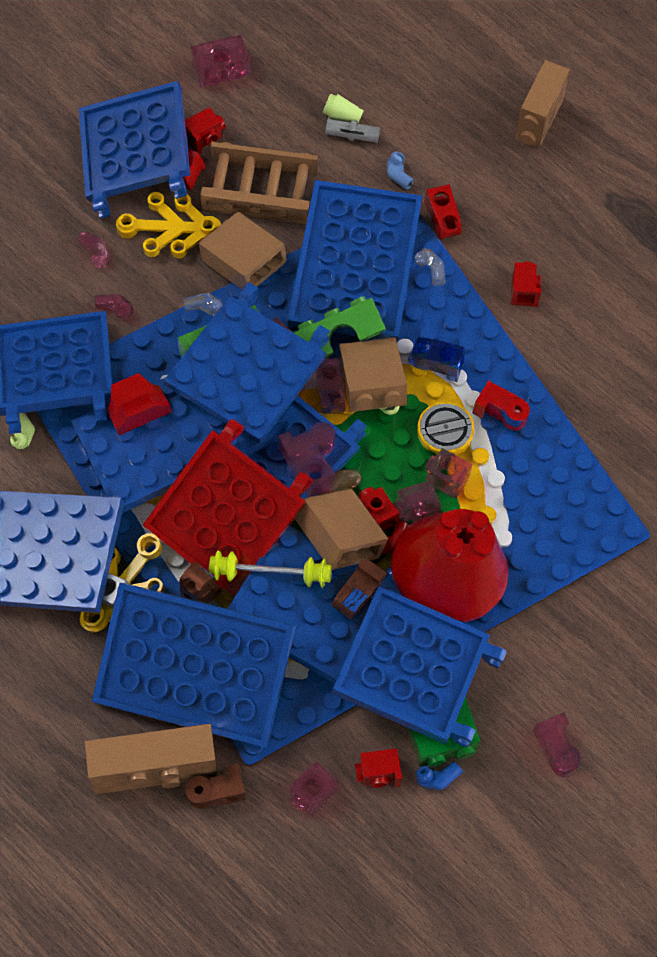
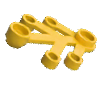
M160 192L149 194L148 205L150 209L157 211L166 221L136 219L133 215L127 213L122 214L116 220L117 233L122 238H132L138 231L164 232L156 239L149 238L144 241L143 250L145 255L155 257L162 248L172 242L170 245L171 254L178 259L185 257L187 251L221 226V222L216 217L203 216L191 204V197L188 194L182 198H175L176 209L180 212H185L193 222L183 221L164 203V196ZM155 199L160 200L159 203H153L152 201ZM180 201H187L186 204H179ZM211 226L212 228L205 229L204 227ZM182 233H192L184 241L180 239L174 240ZM152 245L156 247L153 250L147 249L149 246ZM177 247H182V248H183V250H181V251H176V250H174V249L177 248Z
M148 533L138 539L137 550L139 553L119 578L126 580L130 584L149 560H153L161 554L163 546L156 535ZM151 545H155L156 548L152 552L148 553V547ZM114 547L113 553H115V557L111 561L109 574L118 577L117 564L121 560V555ZM151 578L147 582L132 584L151 589L154 584H159L160 586L157 591L165 592V586L159 578ZM102 603L100 613L81 612L80 623L82 627L91 633L102 631L111 621L113 608ZM100 615L97 622H91L93 616Z

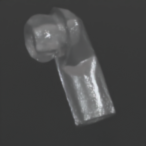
M424 248L422 251L417 252L415 255L417 264L420 266L427 264L431 269L432 284L435 286L444 285L446 283L444 262L431 249Z
M210 293L183 298L186 312L201 309L209 315L215 316L223 306L222 301Z

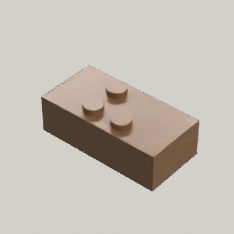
M211 724L85 741L88 779L94 794L162 785L163 788H174L180 786L181 782L189 781L196 776H202L207 779L217 776Z

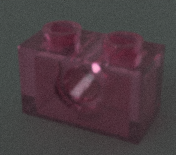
M241 34L191 46L192 64L200 87L216 85L219 82L240 79L250 75V58Z

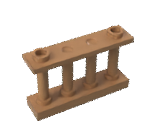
M211 142L212 162L218 163L213 187H202V211L231 215L240 212L246 217L298 224L307 223L310 201L303 200L307 175H317L318 156L309 153H293L233 145L228 142ZM228 164L244 166L239 191L223 189ZM255 167L270 169L265 195L250 193ZM281 171L297 173L293 198L277 197Z

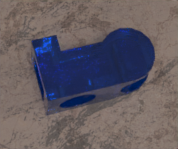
M418 337L415 340L408 361L418 369L446 375L448 380L458 382L465 363V347L436 339Z

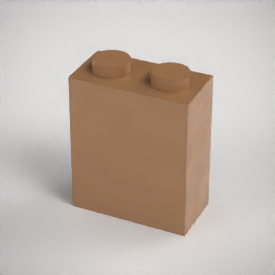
M547 60L544 61L521 107L515 136L516 140L521 141L525 145L540 148L563 102L570 69Z
M240 212L226 219L221 226L205 236L199 243L202 261L241 290H243L248 282L256 287L259 286L287 262L284 243Z
M396 338L339 344L340 367L350 412L407 405V383Z
M352 488L304 498L306 503L295 517V520L322 559L326 558L327 564L332 565V570L359 564L364 557L369 561L379 559L388 538Z

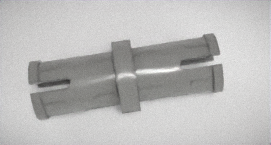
M330 118L327 119L325 135L348 138V141L352 142L356 139L376 144L380 134V127L357 124L355 120L345 122Z

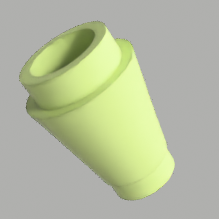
M330 94L323 114L328 115V118L345 122L355 120L359 124L364 110L339 94L337 96Z

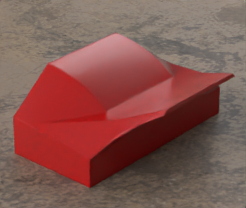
M140 373L111 385V397L107 412L118 435H122L172 412L160 386L152 384Z

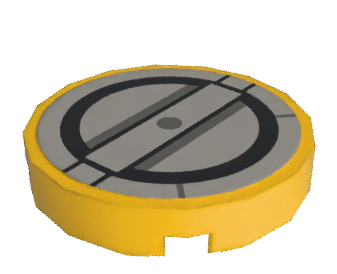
M449 401L437 402L428 406L421 413L417 424L418 439L422 446L441 457L455 456L464 452L471 443L475 431L474 420L470 413L461 405Z

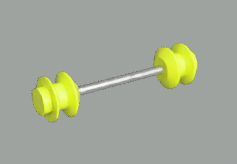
M218 550L215 556L210 557L209 573L214 574L215 581H218L221 575H226L228 581L231 582L236 576L237 570L301 574L308 587H311L313 582H319L321 588H324L325 582L330 583L332 575V565L327 564L326 558H323L322 562L317 564L310 557L305 562L304 569L238 564V559L233 551L230 552L228 557H222L221 552Z

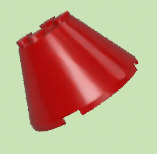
M454 509L421 518L410 524L400 534L393 548L391 571L395 585L401 595L462 623L476 620L489 613L501 600L508 583L507 560L494 529L489 523L488 516L481 511Z

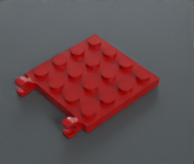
M232 418L220 434L214 430L210 432L143 523L146 529L191 564L198 562L208 572L210 557L215 556L218 550L221 552L222 557H228L230 552L233 551L238 559V564L255 565L259 558H263L278 542L282 534L304 507L306 501L300 496L314 481L306 473L300 472L291 486L287 487L232 444L245 428ZM237 570V574L231 582L228 581L226 575H221L215 583L235 597L251 571Z

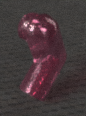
M82 232L79 236V243L94 251L95 255L92 256V261L96 267H104L106 263H109L111 255L103 239L90 233Z
M121 294L95 295L96 309L110 308L120 318H128L132 315V304Z

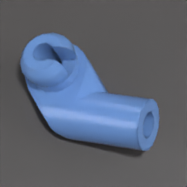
M398 151L393 152L391 157L387 159V175L392 181L408 190L414 183V179L404 173V155Z

